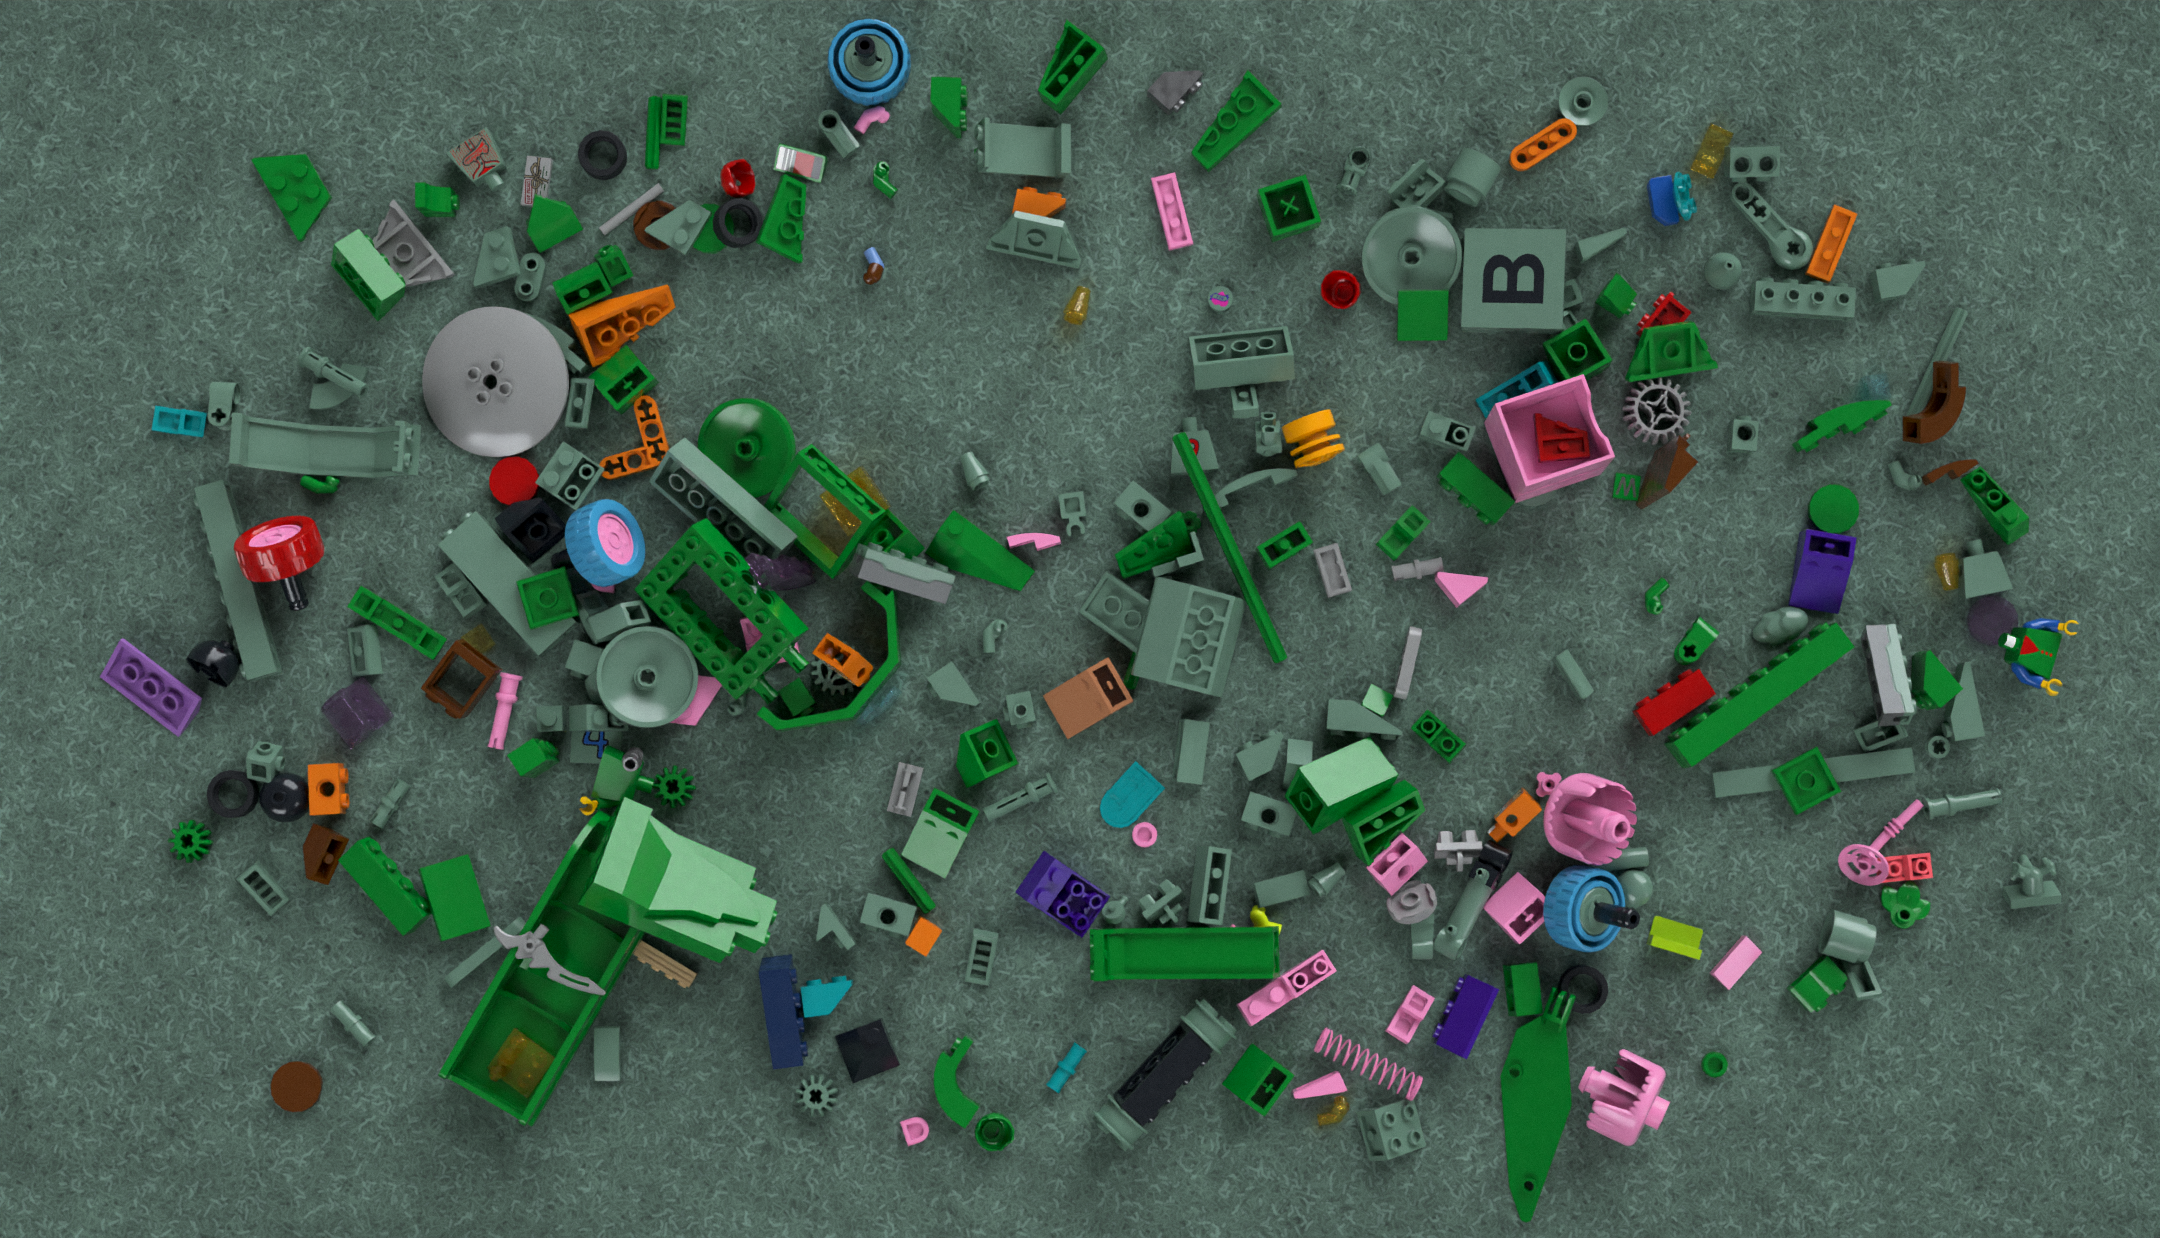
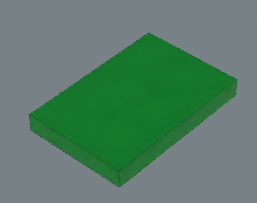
M468 854L418 869L440 942L491 926Z

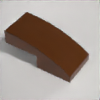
M1976 459L1952 462L1921 476L1922 482L1925 486L1929 485L1946 473L1953 480L1979 463Z

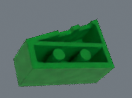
M1068 20L1064 24L1061 38L1055 46L1056 50L1052 60L1049 62L1038 88L1041 100L1060 115L1108 59L1104 47Z
M1404 779L1393 785L1390 790L1341 819L1354 853L1369 867L1374 862L1373 858L1383 848L1386 850L1391 845L1390 841L1400 831L1403 833L1425 811L1418 789Z

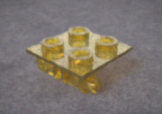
M514 1028L487 1067L490 1071L489 1077L493 1081L502 1079L528 1098L555 1057Z

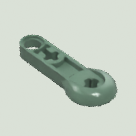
M1737 183L1730 191V199L1768 241L1775 262L1782 268L1789 270L1800 269L1807 265L1813 253V244L1810 237L1802 230L1788 226L1749 183ZM1736 189H1746L1748 198L1744 201L1737 199L1735 195ZM1754 198L1756 201L1753 205L1757 209L1760 207L1764 209L1762 213L1764 218L1761 216L1756 218L1753 215L1755 209L1751 205L1746 208L1745 205ZM1788 243L1791 246L1793 244L1797 245L1798 248L1795 250L1797 255H1794V252L1792 254L1787 252L1789 249Z

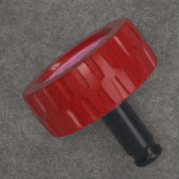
M286 516L261 523L241 534L234 543V551L243 576L253 582L280 580L286 600L289 602V609L299 611L306 608L309 601L306 599V592L299 573L314 566L324 555V545L315 521L307 516Z

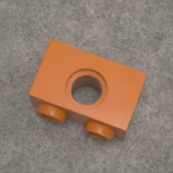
M343 763L308 765L310 815L346 814L350 800L348 793H345V783H348L349 775L348 769L344 768ZM329 782L335 788L331 796L325 793V786Z

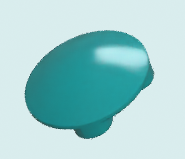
M1676 172L1673 181V199L1680 215L1685 221H1688L1692 213L1697 212L1695 199H1690L1689 189L1692 187L1689 174L1683 175L1680 172Z

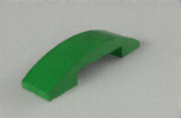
M363 586L359 587L347 606L432 660H435L447 641V638Z

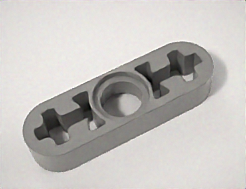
M1412 626L1408 628L1401 657L1403 661L1402 665L1399 666L1393 697L1405 700L1407 698L1422 635V629Z

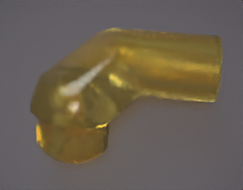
M1337 1096L1334 1099V1107L1330 1112L1317 1114L1319 1127L1339 1123L1343 1120L1350 1108V1104L1345 1096Z

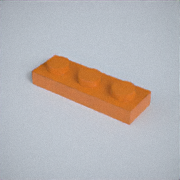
M1835 204L1831 207L1805 275L1827 284L1831 281L1857 213Z

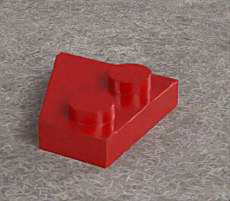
M1534 413L1533 420L1539 463L1590 458L1587 431L1577 427H1569L1564 422L1553 421L1543 417L1540 413Z

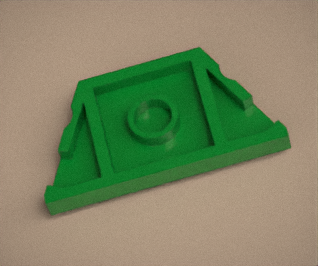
M306 154L251 159L299 242L304 241L305 235L313 223H316L321 211L326 208L332 199L309 157Z
M1686 321L1647 327L1643 329L1625 376V381L1634 382L1716 369L1718 364L1715 360H1712L1707 351L1708 346L1701 339L1700 332L1694 322Z

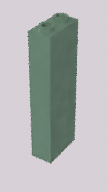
M476 511L473 514L471 512L467 513L459 521L461 524L455 530L450 529L441 537L442 542L438 546L535 653L541 657L545 656L580 623L573 617L530 630L516 581L535 576L536 574L480 513Z

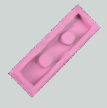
M1175 172L1151 178L1169 251L1193 245Z

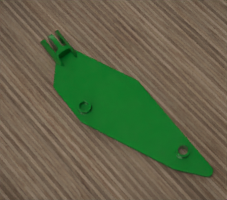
M1555 987L1551 989L1542 1016L1516 1030L1500 1076L1509 1187L1519 1217L1523 1222H1529L1533 1217L1572 1107L1566 1024L1576 996L1570 995L1563 1015H1561L1567 998V992L1562 990L1556 1000L1553 1011H1551L1558 992V988ZM1527 1181L1533 1183V1189H1529L1526 1186Z

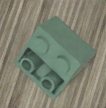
M563 441L535 483L573 509L578 510L606 469Z

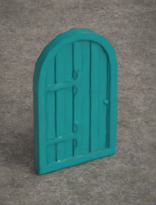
M1135 761L1119 780L1106 791L1100 804L1101 816L1112 827H1127L1139 819V816L1159 796L1165 787Z

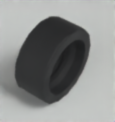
M599 130L591 132L583 138L579 145L578 158L588 175L595 179L608 180L615 178L623 171L627 162V152L618 136L610 131ZM600 141L613 144L617 151V159L614 165L604 170L593 167L588 158L592 145Z
M743 198L732 199L716 210L712 221L713 230L717 238L724 245L732 248H742L757 239L763 224L762 215L751 201ZM732 209L742 210L750 220L751 230L744 237L737 238L733 236L725 226V215Z
M236 770L220 772L208 785V804L215 813L222 817L238 818L246 816L258 803V785L255 780L247 779V773ZM231 779L244 783L248 792L245 803L236 809H229L223 806L218 796L221 785Z
M1575 965L1567 969L1560 977L1558 995L1562 990L1567 992L1564 1004L1566 1006L1570 997L1568 986L1573 977L1579 974L1591 976L1598 987L1595 999L1588 1004L1574 1002L1572 1011L1581 1014L1592 1013L1600 1009L1606 1002L1608 983L1604 975L1596 968L1587 965Z

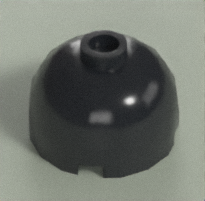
M215 640L203 641L197 644L186 658L187 663L197 673L201 670L211 677L208 680L222 687L229 686L239 670V660L233 652L234 647L225 640H221V642Z
M279 773L275 775L271 782L263 784L259 793V803L263 812L269 818L282 823L294 822L300 819L309 810L308 784L301 776L293 773Z

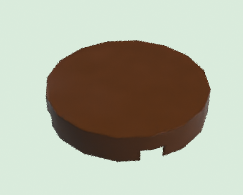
M665 201L644 204L636 212L633 220L634 232L638 241L652 250L670 248V246L647 234L644 230L676 208Z
M302 1061L289 1062L281 1066L273 1075L271 1095L275 1103L284 1110L290 1112L305 1111L314 1106L320 1099L323 1086L322 1077L319 1071L310 1063Z

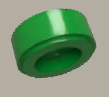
M1708 1052L1701 1060L1703 1072L1710 1077L1722 1076L1728 1067L1725 1056L1718 1052Z

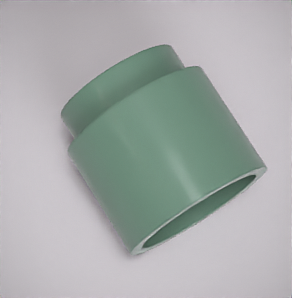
M1462 148L1445 178L1447 184L1444 191L1453 199L1465 205L1477 207L1480 200L1486 199L1501 171V167L1494 160L1476 150Z
M1831 909L1823 923L1818 941V951L1821 954L1855 963L1857 960L1866 962L1875 944L1876 926L1868 924L1867 919Z

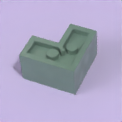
M1195 531L1189 534L1193 553L1178 557L1175 561L1152 567L1154 579L1156 576L1163 577L1202 565L1204 559Z

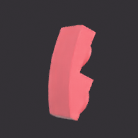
M1930 853L1884 857L1889 865V873L1882 883L1933 878Z

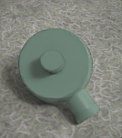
M1121 896L1119 901H1110L1104 905L1102 916L1107 923L1118 924L1123 921L1126 916L1124 905L1129 901L1128 898Z

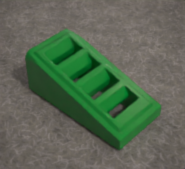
M663 93L660 144L685 146L688 95ZM668 102L682 103V108L668 107L667 105ZM667 112L682 113L681 118L667 117ZM666 122L681 123V128L666 127ZM666 132L681 133L680 138L666 137Z

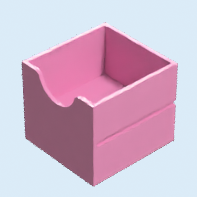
M1584 374L1496 403L1484 422L1511 497L1515 500L1514 504L1601 475L1615 457L1609 439L1601 432L1594 417L1591 405V392ZM1534 413H1540L1543 417L1553 421L1564 422L1569 427H1577L1587 431L1590 458L1539 463L1533 420Z

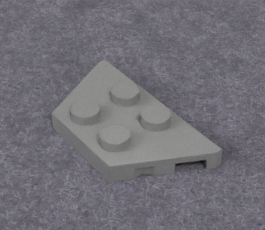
M392 200L386 218L382 220L378 228V234L373 239L374 248L379 254L382 253L387 257L392 270L395 273L398 272L404 278L406 287L453 277L455 275L398 203Z

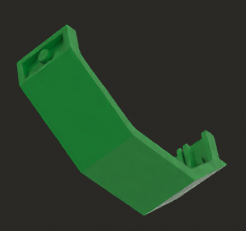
M866 581L861 587L868 596L886 610L889 654L885 663L848 707L782 720L769 708L763 706L757 715L774 729L781 732L857 719L901 666L897 596L894 589L888 594V591L880 584H871L869 581Z

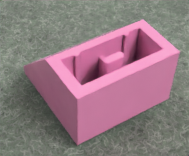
M1517 872L1487 900L1483 909L1516 944H1521L1544 922L1543 908L1545 896Z

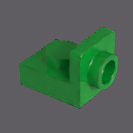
M617 245L604 246L594 256L611 287L634 276L621 249Z

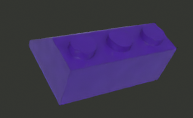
M1465 974L1463 978L1459 977L1453 988V991L1456 992L1453 1001H1447L1443 1009V1014L1446 1016L1442 1024L1437 1023L1432 1037L1435 1038L1433 1043L1467 1059L1499 989Z

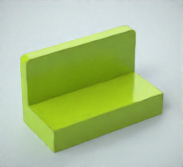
M1654 916L1646 944L1700 960L1702 950L1698 948L1703 930L1660 916Z

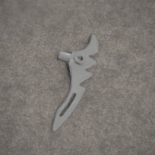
M540 924L534 933L529 931L519 936L509 935L498 926L494 927V934L497 940L506 949L518 947L515 954L517 959L532 958L529 964L530 968H549L547 977L558 983L592 994H606L602 988L588 977L579 976L567 971L553 959L545 943L542 941V938L549 931L543 924ZM560 974H563V975H565V976H568V977H570V978H572V979H575V980H578V981H581V982L588 983L589 986H584V985L577 984V983H575V982L569 981V980H567V979L561 977Z

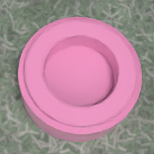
M1148 822L1137 824L1132 831L1133 841L1140 847L1153 845L1157 839L1156 828Z

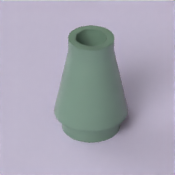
M967 452L959 458L962 463L967 486L971 487L973 491L979 490L990 483L988 478L990 474L977 460L973 452Z
M1336 862L1334 865L1311 875V879L1307 884L1312 892L1320 898L1323 895L1327 896L1346 873L1342 866Z

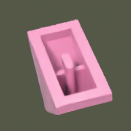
M1437 572L1434 580L1457 608L1484 587L1488 582V577Z

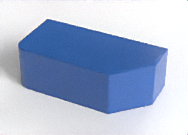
M1671 175L1650 179L1647 183V191L1652 217L1664 226L1677 224L1679 216L1673 199Z

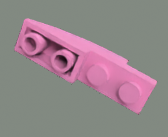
M1321 950L1286 971L1280 977L1275 978L1256 990L1236 1006L1248 1025L1253 1026L1292 999L1297 998L1335 973L1336 969L1324 950Z

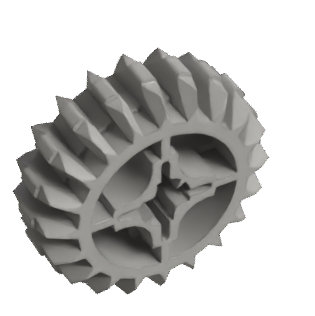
M1659 377L1656 379L1655 384L1652 379H1647L1646 385L1640 381L1637 384L1638 390L1632 388L1629 391L1633 397L1627 396L1625 398V402L1630 405L1624 406L1622 410L1630 412V415L1625 416L1623 420L1632 421V424L1627 429L1632 430L1634 427L1637 429L1633 435L1635 438L1642 433L1644 434L1642 438L1644 443L1651 437L1652 445H1656L1659 439L1662 444H1666L1668 437L1673 440L1677 437L1676 433L1682 434L1684 432L1682 426H1687L1689 421L1683 417L1690 416L1691 411L1684 410L1685 407L1690 405V401H1682V398L1687 394L1686 392H1682L1680 395L1677 393L1680 385L1677 384L1671 388L1672 381L1670 379L1663 385L1662 378ZM1660 392L1655 402L1640 400L1646 393ZM1668 397L1675 405L1676 414L1667 406ZM1659 404L1661 408L1659 411H1662V413L1655 418L1653 414L1655 411H1652V409ZM1638 408L1647 415L1646 425L1639 417ZM1659 420L1674 422L1666 430H1654Z

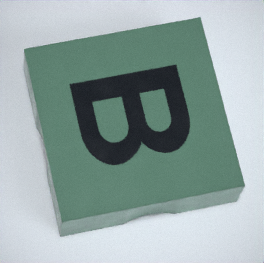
M1465 228L1462 332L1499 333L1504 331H1520L1528 334H1560L1563 332L1566 229Z

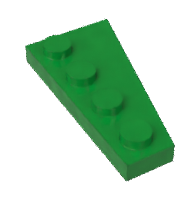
M1249 70L1243 76L1239 86L1230 95L1231 97L1224 108H1221L1213 124L1208 127L1191 152L1192 156L1208 173L1282 107L1281 103Z

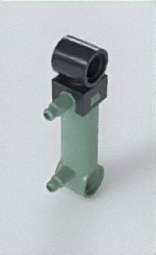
M1492 840L1487 841L1478 861L1476 860L1469 874L1470 880L1454 911L1434 942L1433 950L1454 961L1461 957L1467 945V938L1492 890H1496L1503 876L1501 873L1509 865L1513 851Z

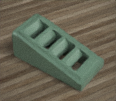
M1626 228L1579 240L1574 246L1579 264L1584 263L1621 240L1627 234Z
M257 860L237 876L236 880L270 916L290 900L289 896ZM257 871L259 876L249 882L247 879ZM264 879L266 883L256 890L254 886ZM271 886L274 890L263 898L261 894ZM278 894L280 898L269 906L267 902Z
M980 929L973 930L964 982L989 986L999 933ZM977 940L992 942V944L977 943ZM975 949L990 951V955L975 953ZM973 959L986 961L988 966L975 964ZM971 970L985 971L986 976L972 974Z

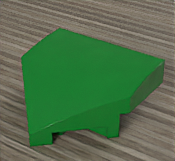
M534 194L533 205L526 222V230L539 253L583 230L571 206L567 205L565 201L560 202Z

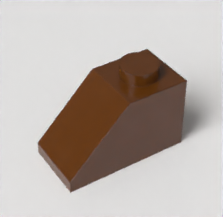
M313 823L303 844L306 878L329 885L339 863L338 859L341 858L349 839L330 828Z

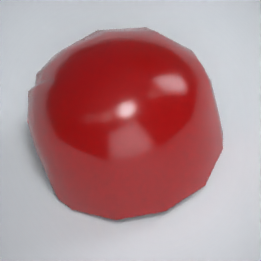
M746 160L730 161L723 166L720 173V181L726 194L733 198H742L754 192L756 184L755 175ZM736 179L740 181L741 185H736Z
M1344 270L1330 272L1321 283L1322 298L1336 309L1350 308L1356 304L1361 294L1358 280L1351 273Z

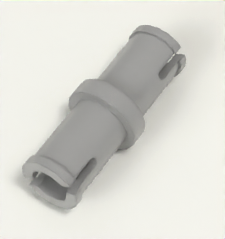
M1441 557L1424 561L1416 559L1413 560V563L1391 566L1394 582L1414 577L1422 579V576L1444 572Z

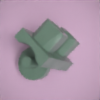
M1262 412L1260 414V421H1255L1256 453L1265 457L1282 453L1280 421H1276V413Z
M1166 879L1157 887L1163 895L1161 899L1155 902L1150 894L1138 901L1143 910L1142 914L1150 925L1158 919L1162 924H1165L1170 919L1175 924L1179 922L1175 915L1183 910L1179 903L1186 896L1178 885L1175 887L1174 884Z

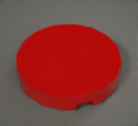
M518 456L507 457L500 460L492 468L489 476V486L495 498L501 503L510 506L514 502L531 500L537 495L540 486L535 482L539 474L536 467L527 459Z

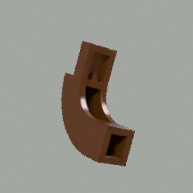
M1947 361L1933 362V391L1931 399L1921 412L1903 416V441L1918 444L1933 442L1944 436L1956 423L1962 411L1966 394V387L1959 386V363Z

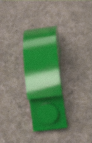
M967 1035L963 1039L959 1037L950 1048L954 1052L952 1056L942 1051L934 1071V1089L941 1108L947 1116L964 1129L980 1106L962 1093L956 1081L958 1064L974 1041Z

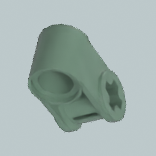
M211 382L208 420L220 430H231L232 420L230 418H232V413H238L241 394L239 383ZM225 414L226 418H222L221 421H219V417H223Z

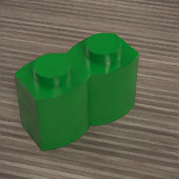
M1822 955L1786 989L1806 1011L1813 1012L1815 1010V1012H1819L1827 1005L1826 999L1832 993L1837 995L1846 987L1845 981L1848 977L1827 955Z

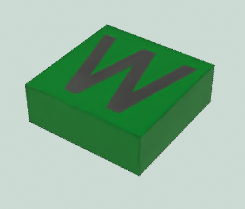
M1615 473L1611 498L1638 501L1641 476Z

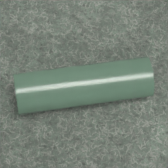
M1646 846L1620 849L1622 851L1621 856L1617 859L1611 858L1613 861L1609 864L1594 866L1579 861V865L1592 866L1606 871L1649 866V856Z

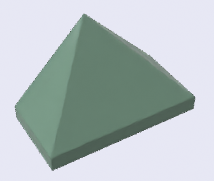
M1841 960L1842 967L1857 1001L1882 997V991L1868 960L1866 962L1857 960L1855 963Z

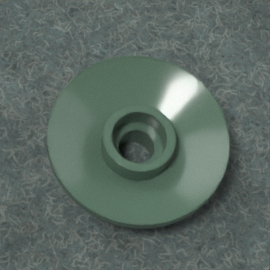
M1577 77L1571 79L1563 86L1558 97V105L1564 118L1570 119L1578 126H1589L1598 122L1604 116L1608 107V95L1605 88L1597 80L1590 77ZM1580 99L1586 102V106L1583 108L1577 104Z

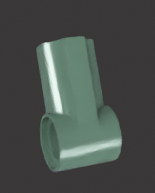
M825 110L820 114L818 118L820 130L826 135L843 160L861 148L836 111ZM827 118H834L837 121L836 126L829 129L823 126V122Z
M1379 443L1356 455L1358 462L1362 463L1365 467L1363 470L1371 476L1382 496L1402 485L1388 463L1389 458Z

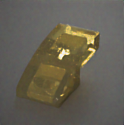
M1710 123L1690 169L1713 179L1723 160L1725 146L1729 145L1734 133Z

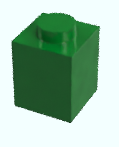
M797 678L778 691L794 717L799 715L801 717L808 716L815 711L813 706L817 702L801 678Z

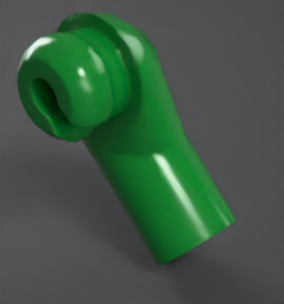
M884 161L878 162L873 168V184L887 197L892 199L898 192V189L889 182V165Z

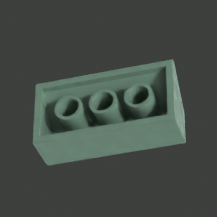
M1288 326L1189 337L1195 390H1209L1219 387H1234L1237 385L1274 381L1283 382L1295 379L1294 353Z

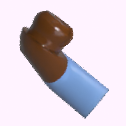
M874 247L864 251L869 267L867 273L863 275V280L868 285L877 283L884 271V264Z

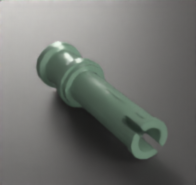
M306 347L300 353L297 364L301 368L310 369L318 378L331 380L360 399L368 393V384L334 366L330 358L316 354L315 350L311 347Z
M1048 772L1046 777L1033 783L1028 782L1024 789L990 806L984 807L983 811L988 821L992 822L1031 801L1038 803L1040 798L1053 792L1056 794L1059 791L1051 774Z
M1996 788L1957 797L1945 794L1943 798L1933 800L1924 798L1922 799L1924 817L1929 821L1933 820L1936 816L1947 815L1952 817L1957 811L2001 805L2002 798L1992 799L1991 797L2002 794Z

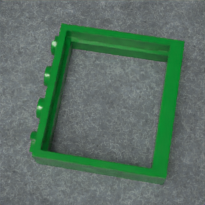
M813 444L797 453L764 504L766 509L798 536L794 544L832 579L847 569L856 553L858 543L864 544L885 513V510ZM801 468L807 471L862 522L839 557L779 503Z

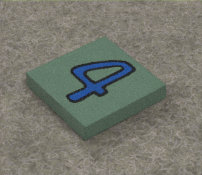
M572 731L570 763L600 764L607 745L622 751L623 731Z

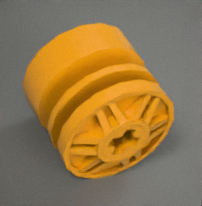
M1330 409L1312 413L1281 427L1286 444L1299 443V447L1290 452L1291 456L1303 454V457L1294 461L1295 468L1312 467L1322 464L1345 450L1343 443L1331 446V443L1339 440L1341 437L1339 434L1327 435V431L1336 425Z

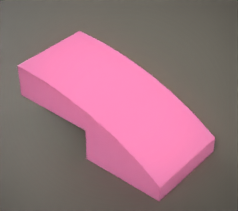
M1024 533L1007 537L1010 549L1031 542L1035 543L1037 551L1061 544L1060 537L1044 533Z
M1413 985L1388 1024L1385 1032L1408 1044L1435 998Z

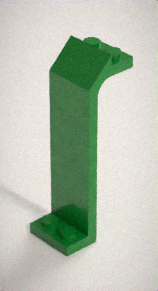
M1279 926L1090 929V980L1274 979L1280 977Z

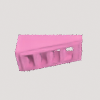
M1333 1071L1293 1089L1292 1094L1295 1099L1342 1093L1347 1091V1088L1340 1073Z

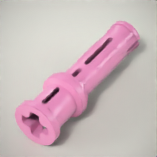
M501 672L500 689L495 695L498 704L488 747L504 750L512 706L518 700L516 693L519 681L522 680L523 676Z

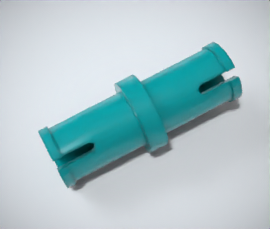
M1074 1042L1065 1058L1057 1063L1059 1066L1046 1085L1060 1093L1071 1074L1074 1076L1076 1073L1075 1068L1087 1051Z

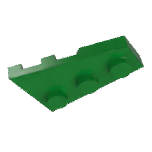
M786 174L781 175L756 243L799 264L803 260L801 242L804 240L802 223L803 215H805V184Z
M1180 510L1115 554L1123 579L1193 553Z

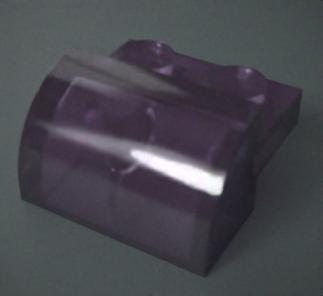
M364 676L347 688L340 689L321 707L323 714L351 749L394 718L392 712Z

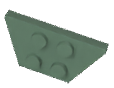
M1016 210L988 239L986 245L988 250L1079 269L1081 264V258L1065 221Z

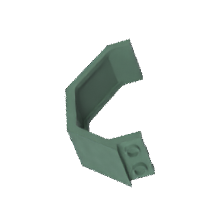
M232 413L229 464L236 467L313 476L375 479L418 475L421 425H411L406 421H395V426L379 428L309 425L250 417L243 413Z

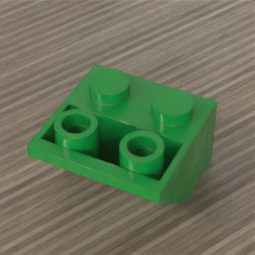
M931 77L930 102L933 114L956 138H962V131H967L966 110H963V107L968 105L967 86L962 85V79L959 77Z
M627 345L589 376V379L595 380L594 385L621 415L633 406L639 397L647 394L659 383Z
M1251 1043L1222 1085L1265 1117L1295 1075Z

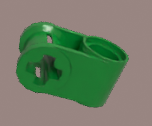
M1698 617L1694 621L1693 627L1687 630L1686 635L1674 650L1675 660L1681 665H1689L1695 662L1713 643L1720 632L1701 617ZM1690 648L1691 651L1689 654L1691 656L1686 658L1684 656L1685 649Z

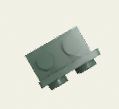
M1403 1099L1380 1108L1364 1109L1356 1112L1369 1161L1389 1160L1426 1146L1414 1099L1412 1101Z

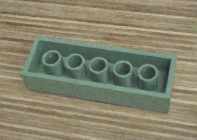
M683 438L666 452L649 481L695 523L707 518L763 579L780 564L798 537L686 438Z

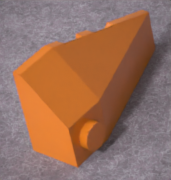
M663 285L593 303L568 314L585 355L591 366L595 367L608 361L629 339L633 342L639 338L637 333L646 325L654 326L676 306L669 286Z

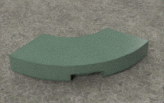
M342 363L340 369L364 382L369 368ZM331 380L322 384H313L309 409H331L342 405L354 394Z

